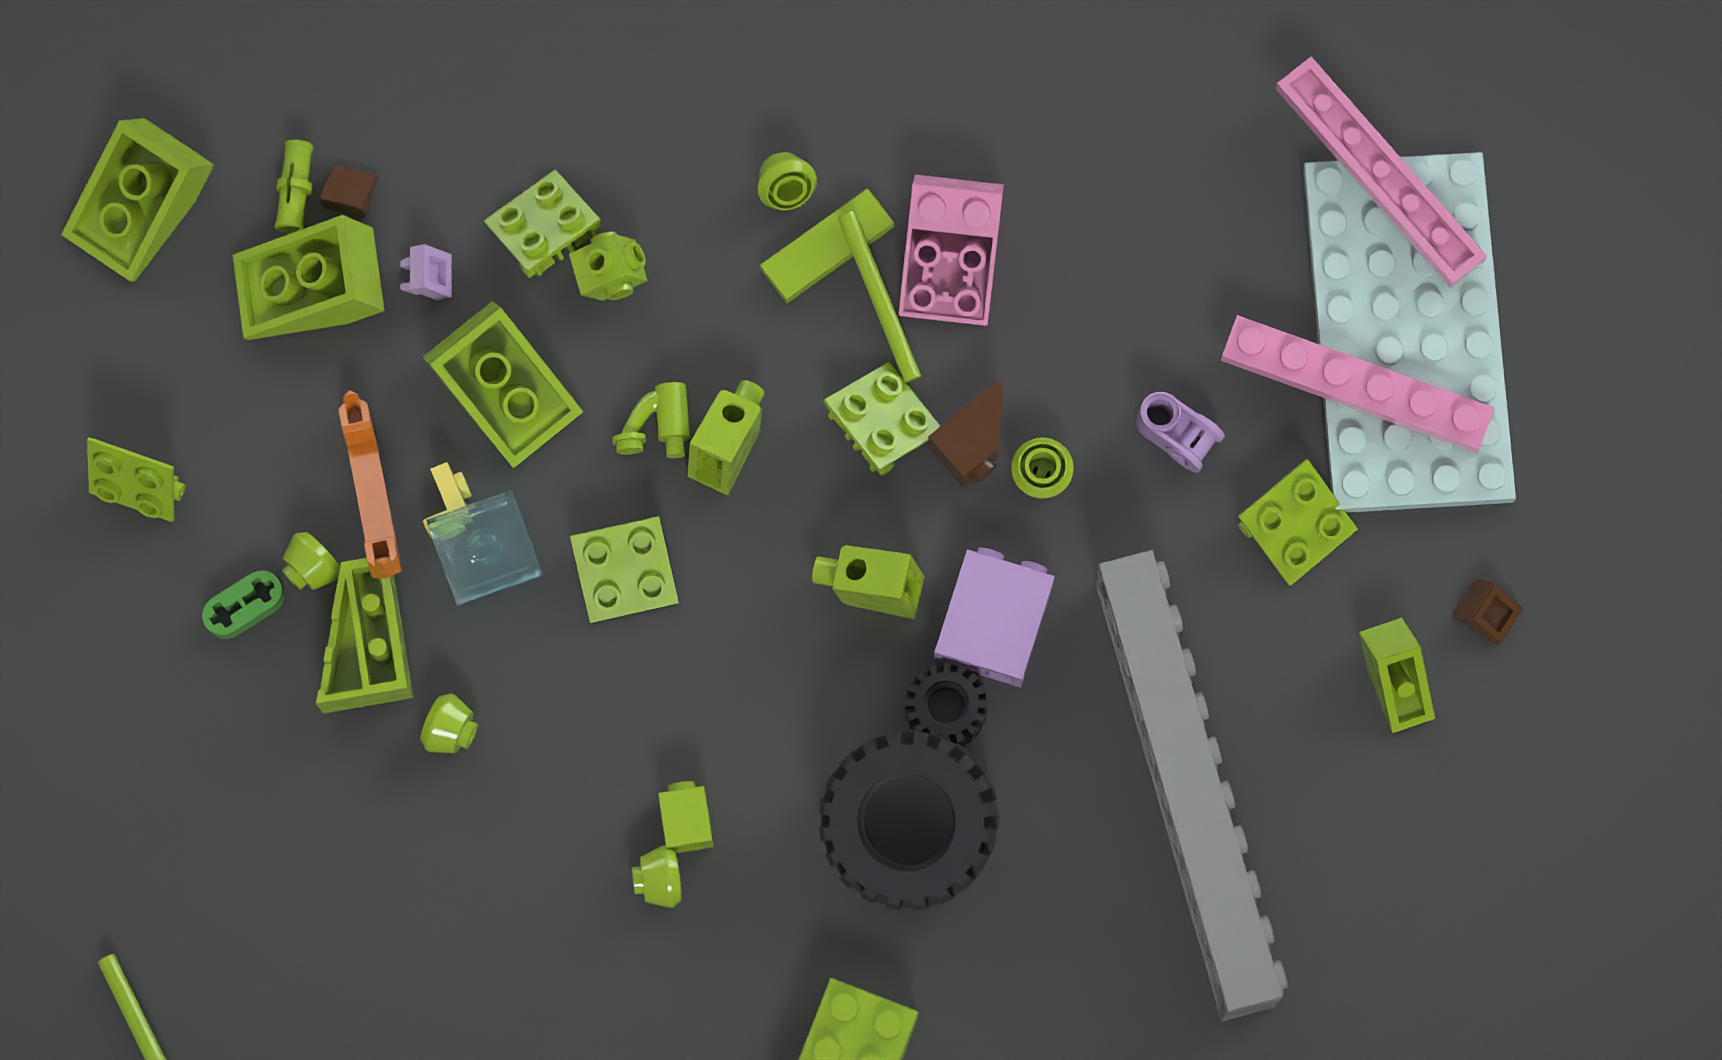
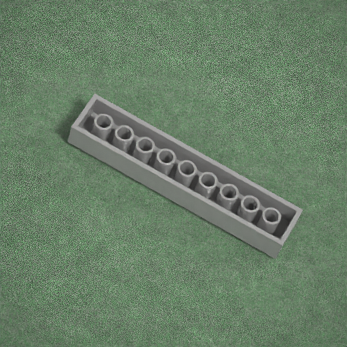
M1153 550L1100 563L1095 586L1220 1020L1223 1022L1274 1008L1283 997V989L1288 987L1281 962L1272 961L1269 949L1270 944L1274 943L1273 931L1267 915L1260 917L1256 906L1257 898H1261L1259 883L1254 870L1246 872L1243 861L1244 853H1248L1245 835L1240 825L1233 827L1230 817L1231 809L1235 808L1233 794L1228 781L1220 782L1218 776V764L1222 763L1221 754L1216 738L1214 736L1207 738L1204 728L1205 720L1209 719L1208 709L1202 692L1195 694L1193 690L1192 676L1196 675L1195 665L1190 649H1181L1179 632L1183 631V625L1177 605L1169 606L1167 601L1166 588H1170V580L1164 561L1156 562Z

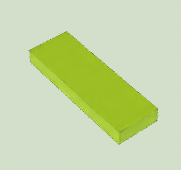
M868 188L760 265V270L786 304L853 257L839 222V216L855 211L868 245L894 228L893 220Z

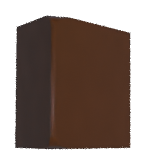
M334 164L320 196L323 208L366 218L378 176Z
M1475 580L1453 612V617L1490 642L1500 646L1523 608L1494 582Z

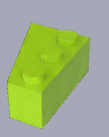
M367 558L341 562L331 616L332 625L328 647L325 650V664L316 705L325 714L414 698L395 576L372 578Z

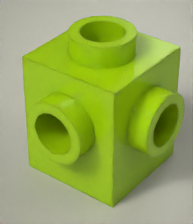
M610 231L598 234L591 238L592 244L569 254L582 296L602 301L606 299L617 300L631 295L634 292L633 287L648 281L643 267L646 264V259L642 248L636 243L635 239L617 235L616 232Z

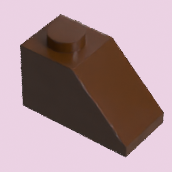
M998 380L928 436V448L962 487L972 479L976 484L980 483L997 467L994 461L997 460L1003 397V385Z

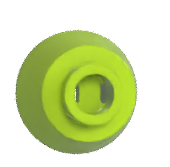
M789 152L776 153L767 158L760 168L757 186L758 195L761 201L769 208L775 210L795 209L804 204L813 194L817 184L816 173L809 163Z
M1035 438L1022 444L1016 451L1011 465L1012 476L1018 488L1025 494L1039 499L1051 498L1063 492L1069 485L1073 476V460L1068 450L1061 443L1050 438ZM1049 472V473H1050V477H1049V478H1046V475H1047V473Z
M300 532L293 535L282 557L287 564L282 570L284 575L299 590L303 589L306 585L315 590L336 581L339 577L340 565L334 557L308 532Z
M450 693L439 696L428 713L420 736V741L428 752L457 753L461 747L468 749L476 735L478 724L472 722L474 713L455 694Z
M662 845L641 856V866L632 867L635 895L644 894L646 903L674 908L682 900L678 859L674 849L666 848V845Z

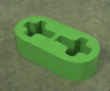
M268 571L251 573L206 603L202 613L204 625L217 638L231 639L276 612L283 604L285 590L280 580L273 573ZM262 582L266 587L274 585V588L269 592L272 598L269 602L264 603L263 600L258 598L246 605L245 602L257 594L255 589L257 584ZM240 605L242 606L241 609L230 616L233 623L229 627L225 628L222 623L213 624L218 619L216 611L219 608L224 607L229 612Z

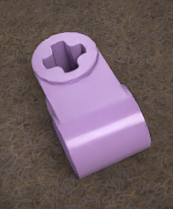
M1155 392L1147 396L1136 417L1138 430L1145 438L1167 452L1181 466L1195 473L1200 472L1203 464L1201 461L1214 443L1221 442L1225 437L1224 432L1215 423L1205 416L1194 412L1173 395L1166 392ZM1154 407L1162 408L1168 413L1170 422L1163 426L1153 424L1147 416V411ZM1200 437V440L1195 445V447L1190 448V446L1193 444L1196 438Z

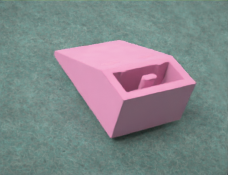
M915 175L912 185L898 316L988 325L1004 189L1003 184Z

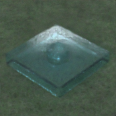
M513 490L426 520L456 605L543 575Z

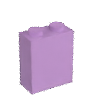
M980 547L977 552L967 549L934 652V661L942 664L943 662L951 663V666L957 668L960 664L967 667L966 671L974 672L975 674L1021 688L1053 588L1055 576L1047 574L1048 569L1034 562L1022 561L1020 566L1004 561V555L992 549Z

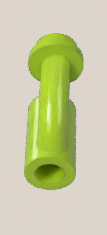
M680 382L662 383L656 385L654 391L649 392L640 399L632 410L622 433L612 437V444L616 446V452L625 455L642 452L644 450L643 444L646 442V435L639 433L648 417L653 412H656L658 438L660 442L666 443L667 458L684 457V441L690 439L686 384Z

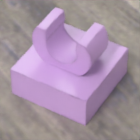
M426 244L410 247V257L400 262V267L410 270V282L400 284V289L415 295L421 294L435 300L451 298L452 254Z

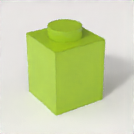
M683 781L668 785V792L658 793L666 848H671L676 853L714 847L704 786L695 787L694 781Z

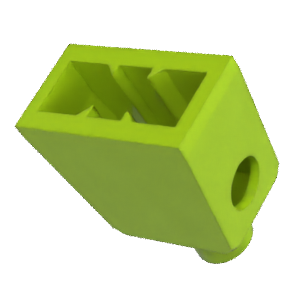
M742 380L734 394L727 390H721L690 442L687 477L729 495L760 432L762 408L759 404L765 392L759 385L748 380Z
M845 545L841 548L838 560L820 556L816 558L812 581L816 584L832 586V590L841 602L846 605L915 620L925 576L910 554Z

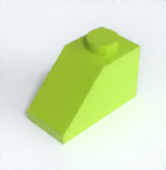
M1399 618L1359 632L1366 668L1391 732L1395 733L1435 719L1421 647L1404 620Z

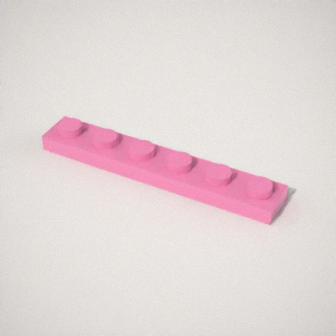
M1312 57L1308 58L1277 83L1276 90L1450 288L1485 261L1487 255Z
M1239 315L1236 317L1221 361L1475 453H1478L1494 411V407Z

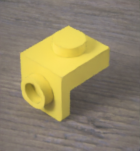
M448 462L431 468L447 510L423 520L430 537L439 535L441 539L461 533L465 530L464 524L473 521L465 499L472 497L462 471L453 474Z

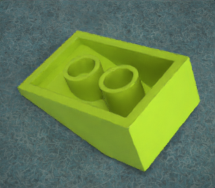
M145 118L119 120L61 235L130 282H134L193 206L214 164Z
M344 215L233 254L244 339L252 340L344 325L385 311L373 227Z
M493 301L422 357L512 468H515L583 413V410L503 309Z

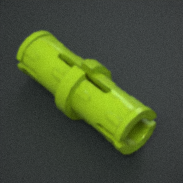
M288 140L285 142L282 177L278 178L276 182V190L280 192L274 228L285 233H294L304 229L306 196L312 192V183L308 180L314 146L302 140Z

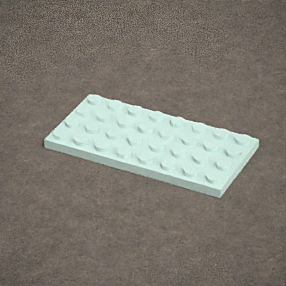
M1483 153L1400 157L1487 255L1482 264L1452 288L1444 282L1339 161L1305 163L1303 174L1318 344L1494 407L1478 453L1323 398L1330 486L1332 494L1340 503L1335 509H1344L1348 513L1513 503L1516 499Z

